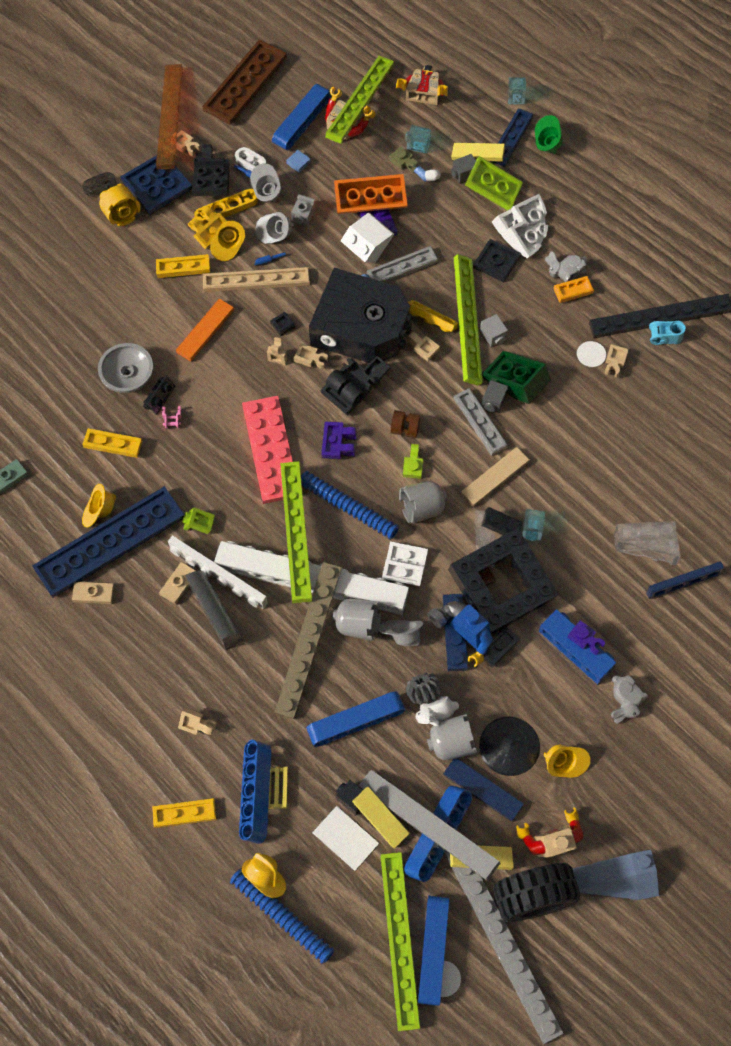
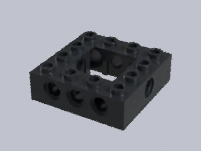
M518 528L457 560L448 569L467 603L490 623L491 635L501 630L505 625L508 626L553 601L559 595ZM512 555L511 566L517 570L523 580L522 584L527 590L497 605L479 572H485L486 568L495 563L499 564L503 559Z

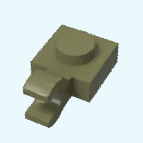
M400 146L389 156V161L401 170L406 167L410 172L415 173L414 170L418 161L403 147Z

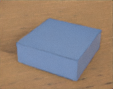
M297 150L286 160V163L300 173L311 161L309 157Z

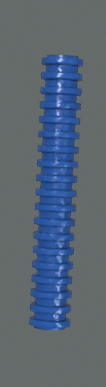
M305 471L301 475V484L308 491H313V494H318V497H323V500H328V503H333V506H338V509H343V512H348V515H353V518H358V521H363L365 525L368 524L369 528L373 527L374 531L378 530L379 534L383 533L384 537L388 536L389 540L393 539L399 530L398 524L394 525L393 521L389 522L388 518L384 519L383 515L379 516L378 512L374 513L373 509L369 510L368 506L364 507L363 503L359 504L358 500L354 501L353 497L349 498L348 494L344 495L343 491L339 492L338 488L334 489L333 485L329 486V483H325L324 480H320L319 477H315L309 471Z
M239 869L232 876L230 884H235V888L240 889L241 893H245L246 898L250 897V901L255 902L256 907L260 906V910H264L266 915L269 914V918L271 920L274 919L276 924L279 923L281 929L285 928L284 931L286 933L289 932L290 937L294 936L296 942L299 941L301 946L304 945L306 951L310 950V954H314L316 960L320 959L321 964L329 960L334 953V948H329V944H325L324 939H319L318 934H313L314 931L309 930L308 925L304 926V922L299 921V917H294L293 912H288L289 909L287 907L284 908L283 903L279 904L278 899L261 893L243 875L242 869Z

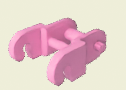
M178 406L176 416H167L165 407H162V417L165 420L163 426H165V429L168 426L179 428V425H181V422H179V419H181V406ZM176 418V422H168V419Z

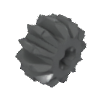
M427 672L423 675L418 674V676L412 677V680L407 682L406 693L413 704L419 703V705H422L423 703H429L431 700L435 701V697H438L441 691L439 680H437L434 674H428Z

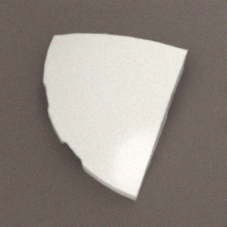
M539 194L513 206L510 210L498 215L492 221L502 237L526 258H529L539 250L548 231V225L545 223L547 211Z

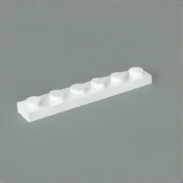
M173 535L168 540L170 551L177 557L181 555L189 565L193 567L196 565L201 568V571L205 572L206 576L216 578V581L223 587L227 585L237 596H244L252 606H259L264 609L268 604L267 597Z

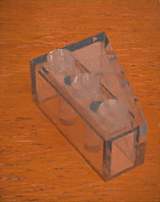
M675 521L616 525L614 531L616 551L639 557L642 555L650 557L655 561L662 560L670 562L671 565H677L680 559Z

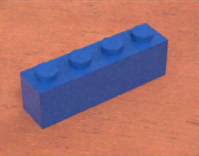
M556 609L540 625L539 632L598 685L614 669L616 665L614 657L610 653L604 652L598 644L595 645V648L599 650V653L594 655L590 651L589 646L582 649L567 638L575 625L570 622V618L565 613H560Z

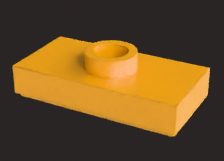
M588 276L554 285V291L560 303L594 293Z

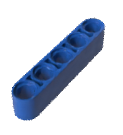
M315 84L275 131L272 143L288 151L328 104L329 99L332 97L330 90Z
M394 691L313 722L306 729L313 746L319 747L401 715L406 709L398 691Z
M249 740L244 748L239 836L242 840L261 844L267 837L271 747L256 740Z
M449 786L433 814L457 830L471 804L472 793L467 789ZM422 834L405 864V874L419 881L427 882L434 873L445 850Z
M428 895L418 997L419 1004L440 1006L449 909L448 897Z

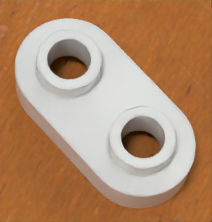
M245 147L239 148L235 153L236 162L251 171L257 165L266 163L264 157Z

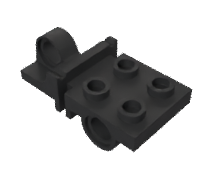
M203 144L202 153H196L194 157L193 196H227L229 194V159L213 158L212 144Z
M378 356L365 369L352 358H348L347 362L349 365L343 363V367L340 370L336 369L328 376L326 385L320 390L321 394L348 416L372 390L371 385L377 388L382 377L391 369Z

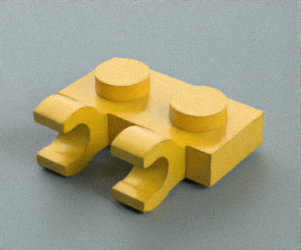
M208 206L200 212V215L209 221L206 225L203 226L196 217L188 223V226L197 232L193 236L204 249L211 244L219 226L226 222V219L220 213L215 215Z

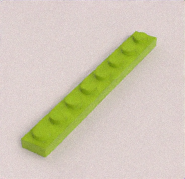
M378 56L327 130L325 138L340 144L343 142L362 114L363 109L368 105L393 68L394 61Z
M457 254L454 257L463 381L479 386L483 383L473 264L471 258Z
M299 461L280 463L292 603L312 602Z
M402 853L380 854L398 1032L420 1030Z

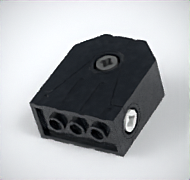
M333 268L309 324L310 345L321 349L325 348V350L370 363L376 356L383 361L397 356L400 349L405 347V336L410 334L412 324H410L412 320L410 305L399 286Z

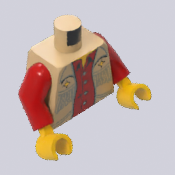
M425 65L423 70L416 69L413 75L408 76L406 79H397L396 88H401L403 91L406 90V100L437 105L438 96H448V86L444 85L443 81L438 78V73L433 72V67L430 65Z
M334 86L330 89L332 99H329L326 108L325 121L327 129H329L346 104L340 99L336 101L337 98L341 97L342 91L339 89L338 93L334 95ZM366 106L344 140L361 135L369 123V118L375 117V111Z
M575 807L573 808V813L564 811L569 825L532 836L530 835L528 823H524V828L516 826L518 838L523 839L529 851L538 857H552L577 848L576 843L582 841L584 835Z

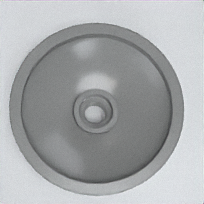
M122 343L109 348L102 355L98 364V374L102 383L110 390L119 393H129L147 384L153 374V361L148 351L143 347L133 343Z

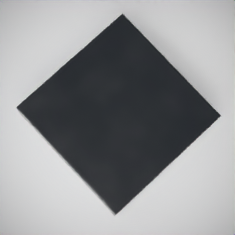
M489 239L474 262L473 268L501 282H505L521 257V253Z

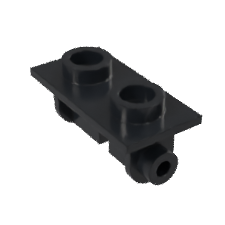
M168 375L157 380L152 389L154 394L149 393L143 401V407L146 410L151 408L155 415L159 413L176 387Z

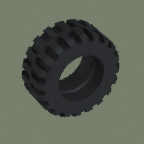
M568 863L548 864L525 870L499 880L494 884L493 888L500 916L505 922L523 921L565 909L577 903L581 896L573 869Z

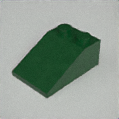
M502 351L482 373V377L489 382L492 380L508 386V395L528 404L551 381L545 363L506 351Z

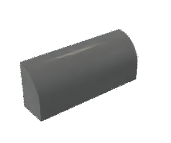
M194 571L186 574L185 576L191 591L225 650L243 641L240 632L205 572Z

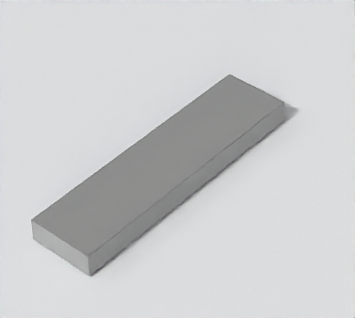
M429 246L367 270L369 278L388 283L438 263V258L432 247Z
M470 388L454 396V401L491 456L508 448V444Z

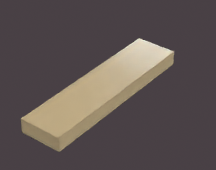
M516 447L462 490L461 495L475 507L528 464L529 459Z

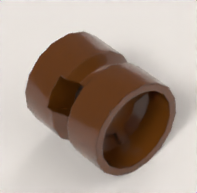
M395 410L390 433L400 436L405 433L406 437L417 438L421 415L414 413L406 415L403 411ZM406 421L410 422L409 428L405 427Z

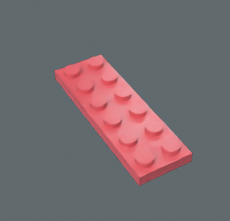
M273 396L243 402L242 406L263 504L283 500L280 463L293 461L279 397Z

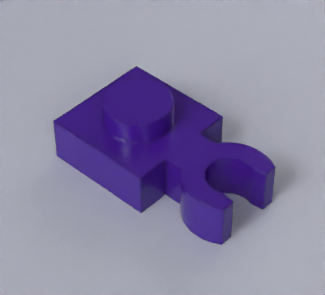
M581 620L567 637L582 649L589 646L590 651L594 655L599 653V650L595 648L596 644L604 647L606 644L604 640L594 638L596 632Z

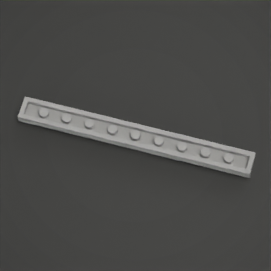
M445 850L444 854L451 866L450 853ZM451 867L543 1045L564 1034L505 921L501 918L500 912L481 876L471 868Z

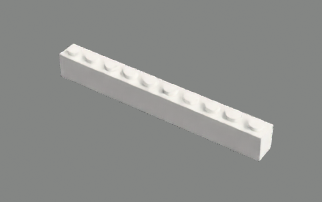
M232 541L220 542L214 563L233 574L291 588L288 555H276L269 550L259 551L252 546L243 547ZM309 561L311 593H313L322 564L316 565ZM342 569L333 598L342 601L346 599L376 601L381 604V607L378 608L379 610L403 615L409 587L399 582L390 583L383 578L373 579L362 573L353 574L349 573L346 569Z

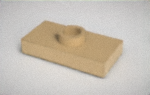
M181 562L160 590L159 595L176 605L189 587L185 575L196 570Z
M75 582L72 601L76 603L112 604L114 585L113 583Z

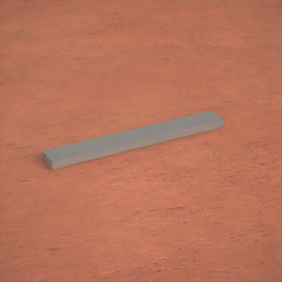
M370 770L358 785L362 790L369 787L389 810L487 881L501 864L496 858L373 770Z

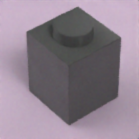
M472 153L453 160L451 173L453 178L458 180L459 184L467 181L476 162Z
M490 380L483 397L482 407L487 411L499 413L506 398L508 386Z

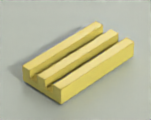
M275 767L270 770L268 809H287L288 767ZM272 773H275L274 804H271ZM279 773H283L282 804H279Z

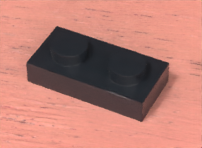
M488 507L485 510L481 526L505 535L516 528L521 530L522 521Z
M505 625L493 637L491 645L483 655L484 661L493 668L520 641V638Z

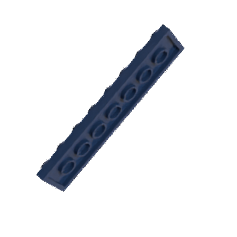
M164 486L35 563L32 567L51 597L54 598L74 586L75 582L82 581L178 523L185 515Z

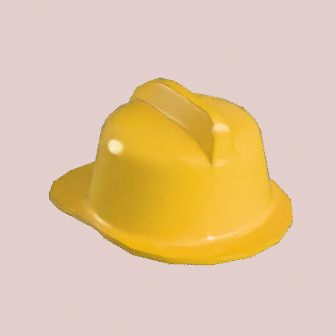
M226 221L219 226L210 244L211 253L217 260L228 261L237 254L245 238L243 226L236 221Z
M102 484L95 486L82 517L84 527L92 526L97 518L108 516L114 507L116 495L106 491Z
M558 744L551 747L548 752H544L548 773L555 777H578L590 765L589 753L580 747Z
M256 853L253 858L243 863V875L261 893L271 898H278L286 891L285 879L277 871V863L273 857Z

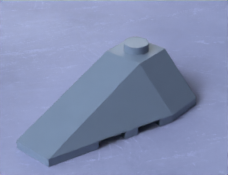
M651 850L573 868L579 891L582 894L628 898L637 901L659 896L657 869Z

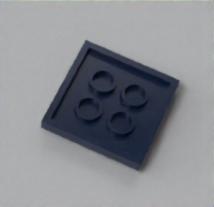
M164 151L120 176L121 181L129 188L149 215L192 190V184Z

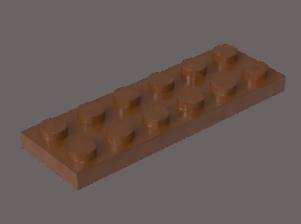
M259 39L202 106L203 111L231 125L287 58L286 52Z

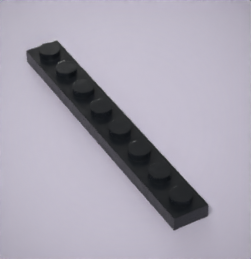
M728 293L591 319L589 325L595 339L647 329L650 323L654 321L684 322L731 313V299Z

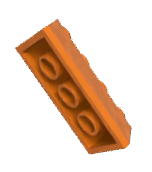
M404 174L334 181L338 214L407 208Z

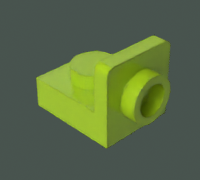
M193 507L183 517V523H185L183 529L187 531L189 528L209 534L215 515Z

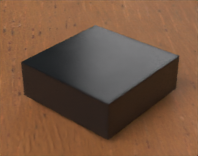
M286 312L270 320V324L280 336L295 328V323Z

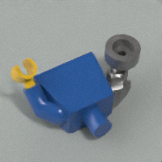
M453 601L444 605V608L431 609L427 616L438 628H442L447 623L446 617L448 615L455 617L450 626L477 650L476 653L468 657V662L475 659L476 664L474 667L484 661L483 655L487 652L493 640L490 633V623L469 604L465 605L464 603Z

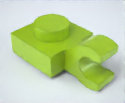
M411 444L410 457H404L403 477L422 478L423 459L418 458V444Z

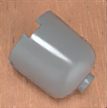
M433 481L400 488L399 500L404 501L405 509H402V512L408 523H417L440 515L444 511L445 501H447L445 490H442Z
M346 599L342 601L338 609H335L333 612V621H336L337 630L345 636L374 641L375 636L373 634L374 632L378 633V626L381 622V614L378 613V608L381 607V604L376 601Z
M467 714L439 722L438 727L432 726L427 743L429 750H434L439 759L450 760L477 754Z

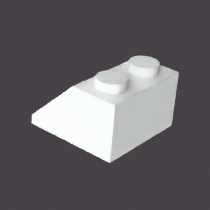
M367 213L349 227L341 242L364 262L376 263L394 236V233L372 214Z

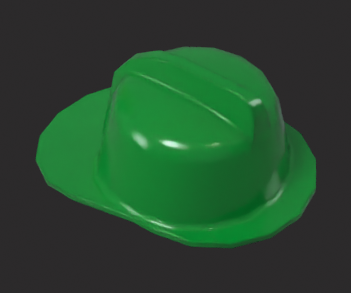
M553 115L544 116L535 126L536 146L540 151L556 154V150L562 145L563 138L560 122Z

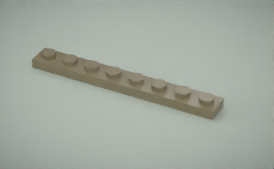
M325 562L322 563L312 594V602L309 603L275 714L295 719L342 567Z

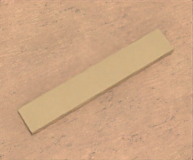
M309 267L203 274L204 292L310 286Z

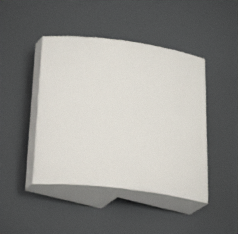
M390 542L382 578L420 586L428 549Z

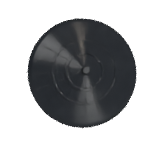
M501 717L485 727L480 736L479 750L483 761L490 769L501 775L516 776L527 772L534 766L539 757L540 742L537 733L526 721L516 717Z

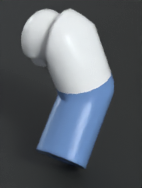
M421 166L416 167L414 170L425 182L436 181L441 176L438 170L425 171Z

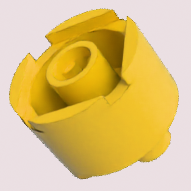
M122 183L100 194V209L113 225H128L135 220L136 213L140 212L139 201L129 188Z

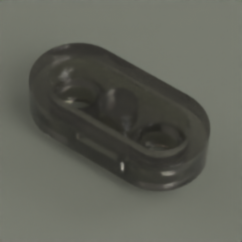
M105 172L85 180L82 188L85 195L93 197L116 186L117 182L114 174Z

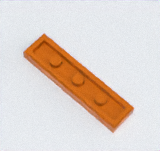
M218 299L178 346L176 353L191 362L232 314L234 307Z

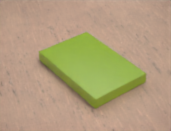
M479 156L465 186L508 211L513 207L523 182Z

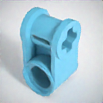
M654 321L649 325L652 334L650 342L653 345L679 344L683 340L686 327L681 321Z

